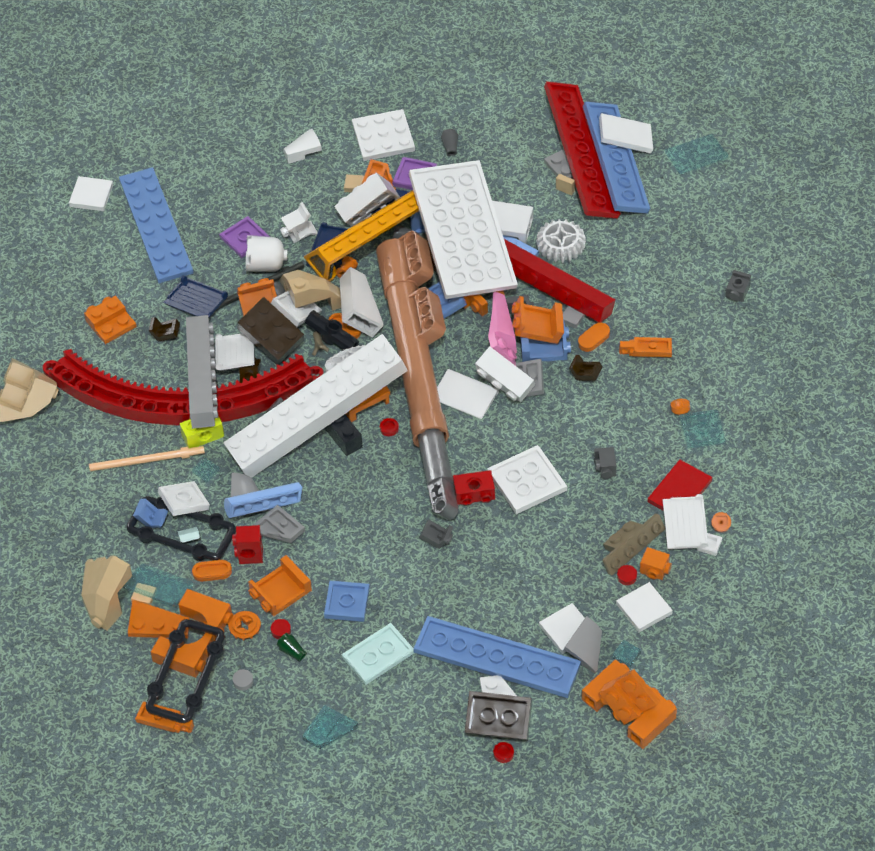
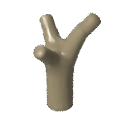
M314 332L315 348L312 355L315 356L319 349H324L328 352L329 348L322 342L320 333Z

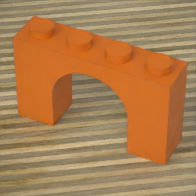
M190 589L186 590L178 604L180 615L218 627L223 631L226 624H229L233 617L230 604ZM205 633L198 641L184 644L182 647L177 648L170 668L196 678L199 672L203 671L208 658L207 646L215 641L217 636ZM162 636L158 638L151 650L154 663L162 665L170 647L169 639Z
M615 659L582 689V700L598 712L604 706L599 692L606 683L629 672L628 666ZM649 685L647 686L660 701L656 706L644 711L628 726L627 735L629 739L642 749L673 722L677 714L675 704L671 700H666L656 688H651Z

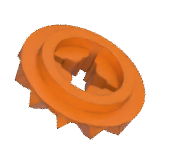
M241 611L233 615L228 626L230 634L244 641L245 638L250 637L252 639L255 634L259 633L261 622L255 613ZM241 621L248 625V630L242 627Z

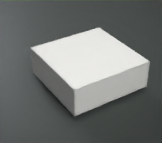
M707 533L708 546L697 548V550L716 556L723 537Z

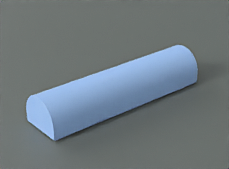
M299 482L225 498V512L229 518L272 509L277 505L281 507L301 501L302 486Z

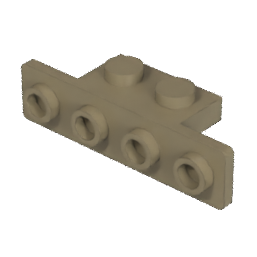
M654 514L644 524L633 521L625 523L620 530L603 543L605 549L610 551L602 560L609 575H614L621 566L630 561L665 530L659 514Z

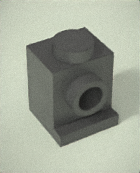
M733 270L726 288V297L733 301L743 302L750 288L751 275Z
M614 447L595 448L594 462L596 471H600V477L604 479L615 477L616 459Z

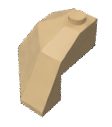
M296 270L283 274L279 280L285 291L289 292L295 308L327 299L332 311L341 308L340 288L324 278Z
M12 358L3 380L5 382L4 389L0 390V422L35 415L47 406L52 398H56L59 390L56 388V382L45 374Z
M114 555L108 559L100 557L95 561L93 559L86 561L81 594L91 623L96 628H103L106 631L122 615L117 593L132 577L130 564Z

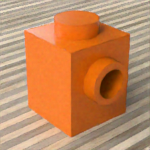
M647 547L640 562V573L647 575L651 579L663 580L664 575L669 574L671 570L670 554Z

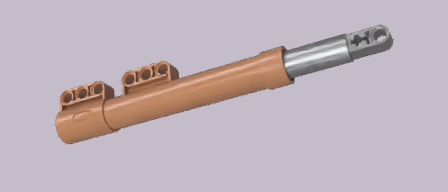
M410 231L399 239H388L382 242L376 249L384 295L388 301L397 352L408 370L402 374L411 417L410 427L413 442L421 451L432 509L445 519L451 520L458 513V505L445 444L449 438L445 415L442 413L429 345L444 335L446 326L439 296L426 287L418 289L419 286L431 279L434 270L427 240L416 232Z

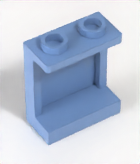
M564 320V334L558 344L520 337L522 362L541 359L542 361L567 360V354L571 353L570 341L567 342L566 338H569V327H565Z

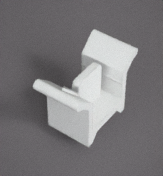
M303 202L300 203L297 210L281 218L286 226L280 229L283 237H288L289 235L294 243L309 235L316 236L318 233L312 222L308 221L311 215Z

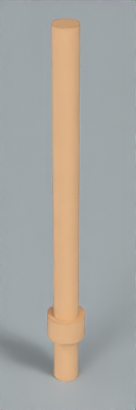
M204 446L194 448L181 447V450L91 463L89 468L90 471L180 457L186 459L192 455L205 454Z

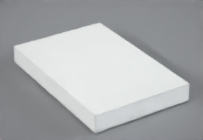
M603 113L600 114L599 124L602 143L647 153L653 151L651 124Z

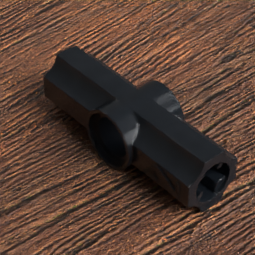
M315 310L311 311L305 320L308 326L322 335V340L327 344H336L343 350L356 347L359 344L358 339L342 329V324L334 319L328 320Z

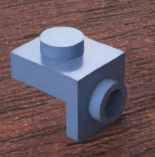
M140 499L133 516L145 526L157 528L162 527L168 511L166 509H157L147 499Z

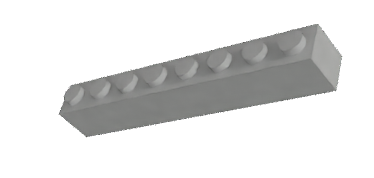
M208 315L186 317L189 408L192 429L215 426V418H218L217 395L214 394L217 393L216 382H213L216 381V372L212 370L216 369L215 358H212L215 357L214 346H211L214 345V335L212 334L214 329L213 322L209 323Z

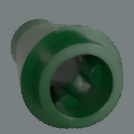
M285 633L277 642L280 651L299 662L307 654L292 634Z

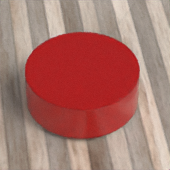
M386 418L380 422V432L382 435L391 437L398 433L399 424L395 419Z
M631 565L621 566L617 571L618 581L623 585L634 584L637 580V570Z
M277 619L271 624V634L274 638L280 639L285 633L291 634V626L287 620Z
M508 742L496 744L493 749L495 760L500 763L510 762L514 757L513 746Z

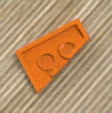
M132 599L128 637L159 638L162 636L169 638V634L177 630L182 620L190 618ZM186 627L184 631L185 639H188L189 627Z

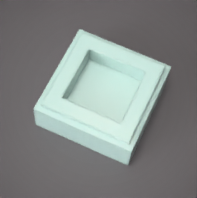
M197 527L178 531L179 539L182 543L200 538Z

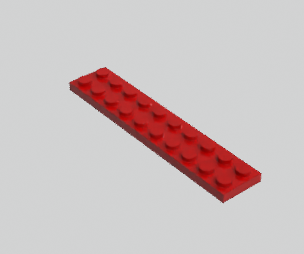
M546 81L544 85L546 95L585 215L618 219L620 211L614 210L585 116L584 102L578 85Z

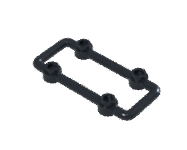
M146 496L142 498L147 499L157 509L169 511L161 497ZM200 512L182 514L208 523L212 530H220L222 528L228 530L216 553L207 551V547L201 543L192 546L155 534L150 526L134 527L138 519L133 514L127 523V531L139 536V540L142 543L155 541L191 553L196 561L221 559L232 540V535L236 532L235 525L225 521L219 513H213L210 516Z
M184 619L179 623L177 630L169 634L170 647L155 682L150 683L147 687L148 699L145 707L150 714L179 723H187L192 719L194 712L202 708L201 695L216 659L221 658L224 654L222 643L225 634L222 629L191 619ZM186 627L216 635L217 637L215 641L207 646L208 659L194 693L186 698L187 710L185 715L155 707L154 704L156 700L161 699L164 695L162 684L177 648L185 644L184 631Z

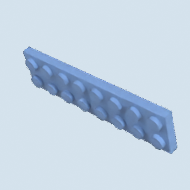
M585 102L583 109L614 210L648 214L650 206L632 150L601 142L599 116L603 113L621 117L618 106L614 104Z
M153 167L120 176L119 181L158 284L193 274L191 263Z
M427 616L414 646V653L487 675H498L504 680L565 698L569 697L581 666L580 660Z

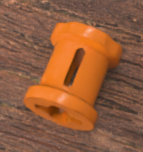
M345 256L342 259L341 267L336 270V275L341 278L350 267L356 269L358 266L357 261L350 256Z

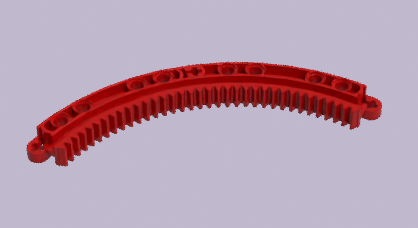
M72 349L63 351L64 357L58 361L49 360L43 364L44 374L54 380L57 387L77 400L100 411L125 419L151 424L179 426L180 423L190 420L189 391L187 387L183 391H180L179 387H177L176 391H173L172 387L166 391L165 387L158 390V386L151 389V385L144 388L143 383L137 386V382H134L131 385L130 380L124 383L123 378L118 380L116 375L111 378V373L105 375L104 370L99 372L98 367L94 368L93 364L88 365V361H83L82 357H78L77 353L73 354ZM294 354L295 359L290 357L289 363L283 361V366L276 365V370L270 368V373L263 371V376L258 373L257 378L250 376V381L244 378L243 383L236 380L235 385L229 382L228 387L221 384V388L217 387V393H214L217 395L218 416L221 422H227L267 411L278 398L281 397L285 401L323 375V369L319 366H308L304 362L302 355Z

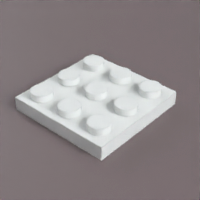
M403 109L352 119V125L363 161L415 151L414 142Z
M538 445L487 468V471H492L495 485L515 514L567 491V485Z

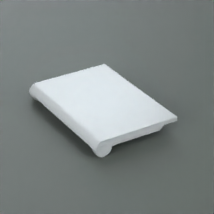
M242 333L228 336L217 334L215 336L216 369L225 370L255 365L254 344Z
M450 369L446 371L437 387L440 403L479 419L483 418L495 396L499 393V389Z
M703 495L663 499L667 549L707 547L708 537Z

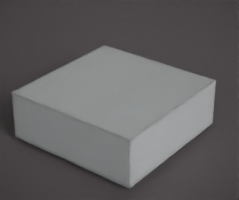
M570 306L563 312L565 324L575 329L585 317L583 313Z

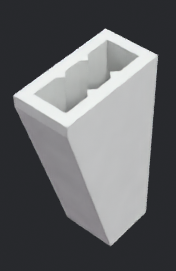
M350 267L340 278L342 322L373 337L383 327V321L365 274Z

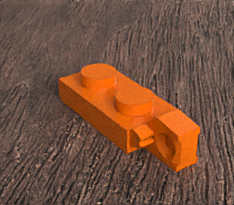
M634 337V339L629 341H620L619 353L637 357H672V338Z
M146 702L142 703L135 718L137 723L170 732L179 733L181 730L192 733L194 728L193 720L187 723H179L150 714L146 710ZM154 704L155 707L181 714V711Z

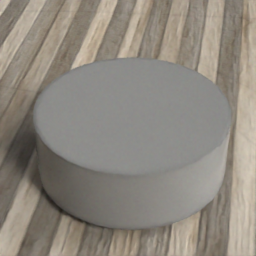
M245 669L235 672L233 675L234 687L241 691L251 688L253 685L252 673Z

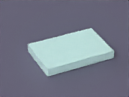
M389 623L343 653L342 658L363 683L367 685L413 655L414 648Z

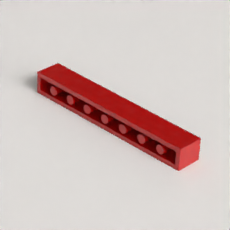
M504 239L515 277L599 323L612 314L616 299Z

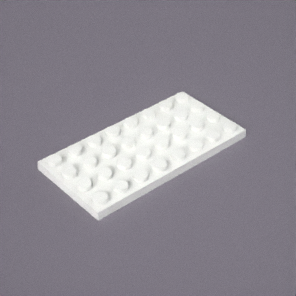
M480 160L409 170L410 181L445 299L517 288V280Z

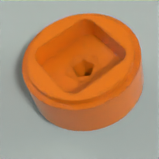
M676 399L671 402V411L674 414H685L690 410V402L687 399Z
M718 512L713 516L711 526L717 532H726L731 526V518L727 513Z

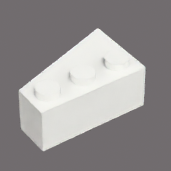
M375 173L370 175L362 185L355 187L348 196L341 198L338 204L335 205V208L345 223L352 227L371 216L372 211L379 207L381 209L386 207V203L393 199L397 200L400 196L388 180Z
M490 346L475 363L476 372L492 383L497 389L504 391L513 401L522 402L535 386V382L530 376Z

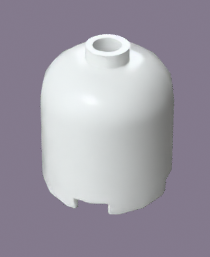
M247 235L246 272H276L280 270L283 261H287V250H284L281 240L275 237Z

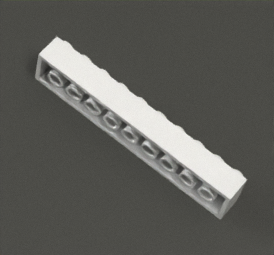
M381 334L223 443L245 475L252 478L408 370L400 356L384 335Z

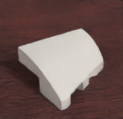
M309 129L286 146L283 152L289 164L304 160L305 155L321 151L322 148L313 129Z

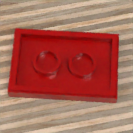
M679 459L648 497L647 502L664 511L663 499L695 497L698 494H702L712 482L713 477Z

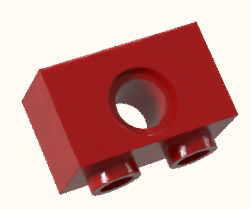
M491 470L453 475L457 505H469L474 502L495 500V486Z
M260 525L236 526V534L232 535L234 555L238 557L239 564L263 563V543Z

